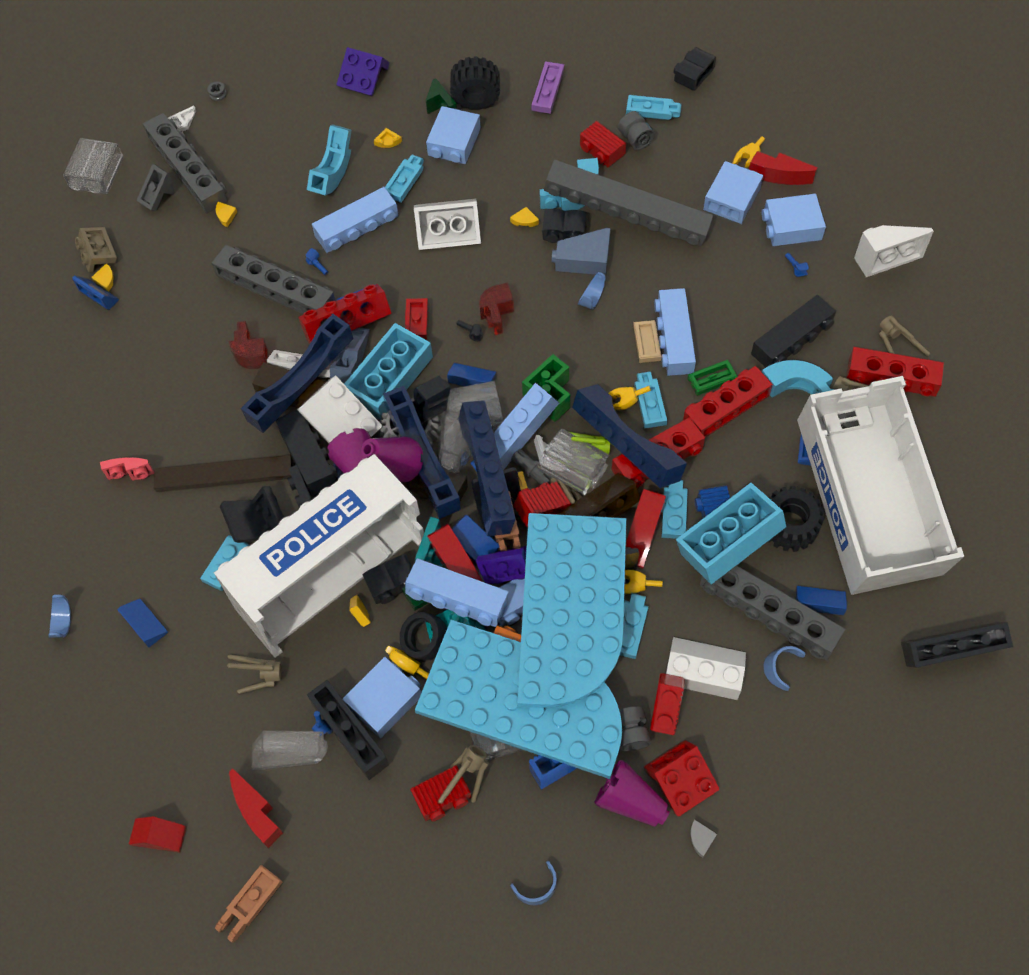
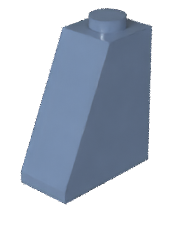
M610 228L558 241L557 250L552 251V262L555 263V271L595 275L601 272L606 275Z

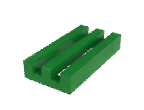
M725 360L690 373L687 379L689 382L691 381V386L695 389V393L698 396L717 389L726 381H732L738 376L729 360ZM727 368V370L722 371V372H720V373H714V372H717V371H719V370H722V369ZM709 375V377H706V378H704V379H701V380H698V381L696 380V379L701 378V377H703V376Z

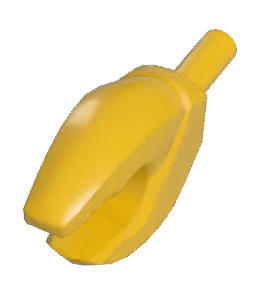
M761 136L755 144L751 142L739 149L732 164L737 165L743 158H747L745 168H749L755 153L761 151L759 146L764 142L765 138Z
M647 386L636 390L634 387H619L613 389L608 394L612 396V399L621 397L618 403L613 404L615 410H625L632 407L638 401L639 395L651 391V387Z
M625 570V579L630 582L624 584V594H635L645 591L646 586L662 587L663 581L646 580V575L639 571Z
M390 645L386 647L385 651L389 654V658L399 668L412 675L416 672L425 679L428 678L429 673L419 667L420 662L408 656L400 649Z

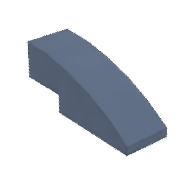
M357 328L351 331L353 340L333 360L330 366V379L336 375L344 384L358 368L366 349L370 329Z

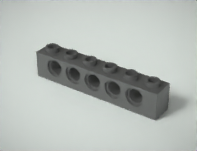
M162 113L143 123L150 141L206 214L216 209L218 202L227 203L225 196L227 190L222 182L218 183L216 181L217 177L213 170L206 168L207 165L202 156L198 157L196 155L197 152L191 143H187V139L182 131L178 132V128L172 118L168 119Z
M225 245L212 262L216 276L302 314L308 310L321 308L327 302L335 301L334 293L330 288L314 284L310 279L296 276L293 272L280 269L273 263L264 262L255 255H248L237 247L232 248Z
M737 565L713 584H710L703 576L701 577L700 586L705 592L710 595H717L730 607L739 608L750 619L759 620L766 624L770 631L781 633L792 644L803 646L809 650L811 655L818 659L828 660L846 630ZM729 581L733 586L727 587L722 582ZM750 593L754 596V599H747L743 594ZM764 606H772L775 612L767 611ZM792 618L797 622V624L791 625L786 621V619ZM808 631L816 632L819 637H811Z

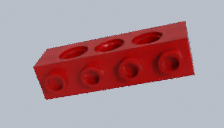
M372 284L364 287L363 290L357 293L346 294L340 300L327 302L321 308L308 310L298 318L307 341L311 343L318 328L321 326V322L324 319H328L332 314L349 324L352 331L392 313L384 290L378 284ZM368 302L364 308H361L363 303ZM348 310L347 314L341 317V314Z
M853 347L849 357L846 379L870 385L875 381L903 376L906 383L903 388L904 392L936 397L942 385L944 362Z
M756 366L749 370L745 369L734 380H728L723 383L717 391L709 392L698 403H692L687 406L684 411L683 421L690 417L703 436L707 437L769 397L773 384Z
M689 417L654 436L649 441L672 449L684 460L689 456L698 455L703 450L705 437ZM677 443H678V444H681V445H683V446H682V447H677V446H675L674 444H677ZM623 454L612 459L613 473H618L635 481L637 488L645 480L649 479Z

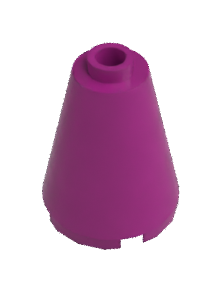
M354 428V432L346 434L344 431L329 443L328 456L343 473L352 471L363 460L361 457V447L367 439L371 438L369 432L365 429Z
M406 436L370 438L361 447L362 459L369 458L375 454L400 482L411 481L422 468L423 462L420 461L423 450L420 444L413 438Z
M619 760L614 766L611 778H606L607 781L604 787L599 789L594 804L600 808L653 827L658 823L663 825L669 815L667 810L668 804L626 762Z

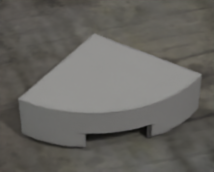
M694 819L690 830L691 842L697 854L703 858L717 834Z

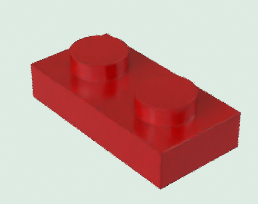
M428 298L406 299L405 329L423 339H427Z

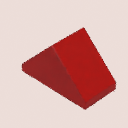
M154 816L136 818L129 845L180 853L186 826Z

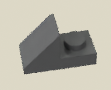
M152 164L136 201L148 209L156 211L163 194L174 195L170 174L156 164Z

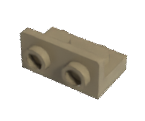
M105 227L79 229V235L75 238V245L77 249H80L82 264L86 265L88 272H93L95 264L116 263L117 257Z

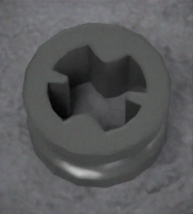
M213 82L207 88L212 100L220 101L227 95L225 86L221 82Z

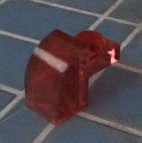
M508 282L488 288L482 293L479 300L481 320L486 319L488 328L492 327L494 335L503 333L500 315L514 312V302Z
M246 321L237 322V331H234V341H229L232 354L240 366L248 369H259L263 362L267 363L268 348L264 337L250 339V331Z

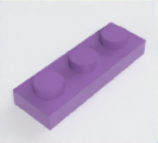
M545 61L531 105L532 111L551 114L563 76L564 64Z

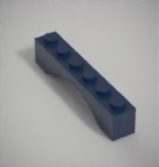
M332 314L318 328L307 350L291 370L273 385L256 392L244 404L241 410L247 422L264 433L353 340L350 325Z
M598 384L577 390L572 408L659 488L681 481L687 463L672 449L655 444L630 429L616 413L611 395Z
M405 386L383 393L386 410L399 437L413 438L420 444L423 450L420 461L423 464L418 476L438 518L440 519L460 511L459 496L427 439Z
M485 401L462 402L458 420L462 436L471 450L476 466L487 536L510 534L516 518Z

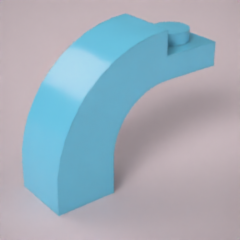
M330 125L324 157L318 167L310 169L307 190L328 195L338 187L345 174L352 149H349L351 129Z
M598 158L577 160L578 168L599 174ZM540 189V209L561 207V210L567 211L578 210L585 206L580 203H572L560 196H553L544 191V189Z
M786 360L762 369V373L773 384L770 393L771 397L789 389H800L811 395L834 390L830 389L833 378L820 367L805 361Z

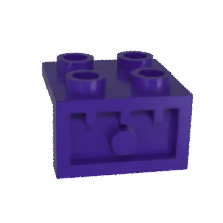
M347 47L337 86L373 96L381 69L388 70L390 63L383 57Z
M527 546L520 549L513 548L503 552L496 551L492 554L478 556L476 563L484 582L487 584H500L504 581L525 579Z

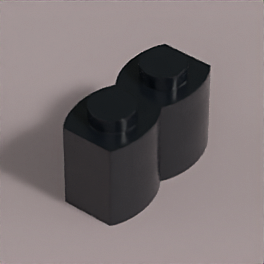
M697 47L692 51H688L684 60L681 63H677L674 68V81L695 91L713 71L716 56Z
M544 210L543 240L556 243L560 240L585 234V211Z
M439 375L414 390L413 405L422 424L447 410L451 388L449 383Z
M406 554L397 556L385 564L371 568L362 574L376 604H387L394 599V596L403 593L402 588L405 587V582L412 569Z

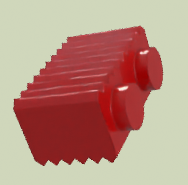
M595 121V123L587 127L586 130L584 129L580 134L582 150L598 158V163H603L607 168L626 154V142L598 121Z
M556 481L551 484L545 482L535 489L525 488L521 490L513 504L516 512L523 519V523L528 527L529 513L557 515L569 507L571 502Z
M660 673L650 730L670 735L676 733L685 684L683 677Z
M457 765L410 789L425 821L429 819L432 822L437 821L445 816V811L454 807L457 810L469 803L468 799L471 798V793L463 777L459 779L442 804L438 802L449 783L459 771Z

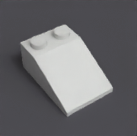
M886 225L869 228L862 233L854 259L866 277L923 258L934 231L932 228Z

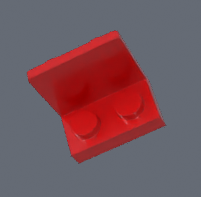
M687 740L679 743L644 766L648 776L659 783L672 810L677 816H681L719 791V787L698 747Z

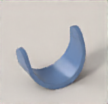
M596 273L581 296L578 305L592 310L596 307L605 285L606 277L603 273Z
M53 595L49 638H64L69 632L71 623L69 601L63 595Z
M786 646L771 652L764 661V673L767 679L773 685L785 691H789L790 687L779 678L775 667L776 659L781 652H789L799 657H805L804 651L793 646Z
M546 861V865L552 873L553 884L544 896L535 899L524 897L517 891L513 883L510 884L514 894L523 903L540 905L547 902L554 894L557 878L556 872L549 861Z

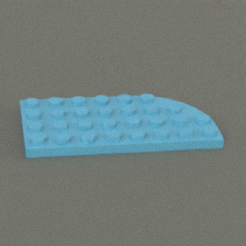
M529 513L517 706L559 707L575 703V701L599 689L615 668L623 641L626 518Z
M450 620L416 705V714L608 779L611 778L621 744L622 722L618 704L605 682L592 694L569 705L559 707L517 706L521 642Z

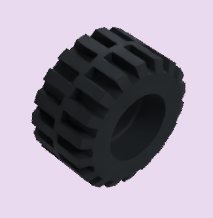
M474 56V58L466 57L465 60L461 59L458 61V64L453 65V69L450 72V94L456 104H460V107H466L468 110H481V108L486 109L489 108V105H494L495 101L499 99L500 72L491 60L487 61L486 58H478L477 56Z
M791 486L790 490L783 487L780 489V492L776 490L772 493L771 497H768L783 510V513H795L804 522V524L799 526H792L786 523V528L768 541L769 543L773 541L774 547L778 548L781 546L783 551H788L789 548H792L793 552H795L800 547L803 550L806 549L809 544L812 545L824 521V509L819 507L821 502L819 499H814L812 492L807 494L805 492L806 489L796 490V486Z

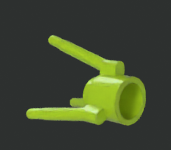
M567 431L561 432L563 436L571 437L572 441L590 443V453H594L591 456L565 462L566 467L592 460H603V455H609L610 442L605 437Z

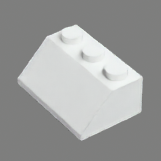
M476 199L414 205L419 250L481 244Z
M336 375L329 379L297 409L328 443L344 431L346 434L354 432V428L365 429L372 437L382 427L380 422Z
M673 637L666 674L683 677L685 679L684 689L738 700L742 689L746 652Z

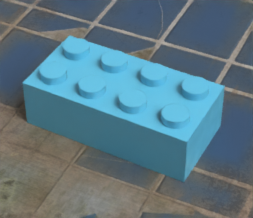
M394 323L344 385L375 418L382 420V413H387L383 393L401 386H405L406 390L433 358L431 343Z
M750 483L679 536L676 542L681 555L710 584H713L786 528L784 513L781 508L754 484Z

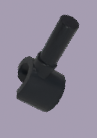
M460 320L457 321L456 325L470 332V339L477 342L481 340L483 332L480 325L474 324L471 326Z

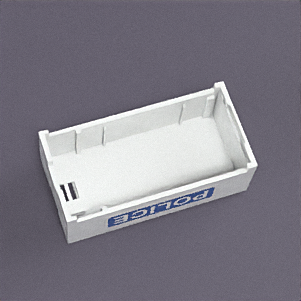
M903 376L875 381L870 386L842 391L841 388L812 394L809 396L797 419L851 595L942 576L964 557L962 548H957L903 389L906 385ZM855 411L856 416L844 419L838 418V414ZM858 420V426L845 429L841 427L842 423Z
M373 454L369 458L361 460L352 471L341 475L333 485L322 489L317 497L303 503L294 514L283 518L279 525L271 531L264 532L259 537V540L250 546L244 547L232 560L222 563L214 574L235 610L274 658L282 653L278 646L280 642L364 578L363 573L383 564L412 540L418 547L420 546L424 531L416 519L420 515L417 499Z

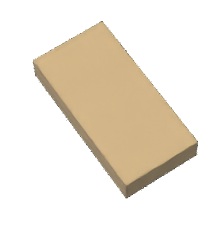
M655 320L634 322L633 328L639 363L661 361Z

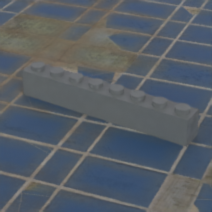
M555 159L544 187V191L553 196L566 198L572 203L583 204L592 210H600L612 217L625 219L632 224L645 226L652 231L665 233L669 237L685 240L692 245L702 246L713 215Z

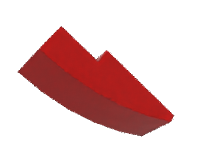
M759 151L755 153L749 166V170L763 175L762 181L786 185L813 184L818 168L782 153H779L774 158Z
M643 489L625 546L632 549L638 548L639 559L637 567L644 568L666 499L665 495Z
M448 524L427 536L442 566L444 565L448 570L483 582Z
M232 768L229 771L236 803L251 830L269 849L283 834L280 828L266 816L273 807Z

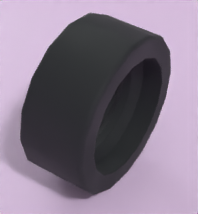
M425 612L412 614L405 620L400 630L402 650L408 656L424 661L433 660L436 658L447 630L445 623L439 617ZM428 622L433 629V637L428 647L420 651L415 644V635L420 625Z

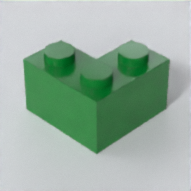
M552 354L522 381L523 396L536 383L559 402L557 407L548 416L554 422L570 409V394L562 388L569 381V366Z

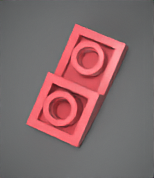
M116 458L100 462L101 470L108 480L119 479L129 474L132 481L141 480L154 474V470L147 459Z

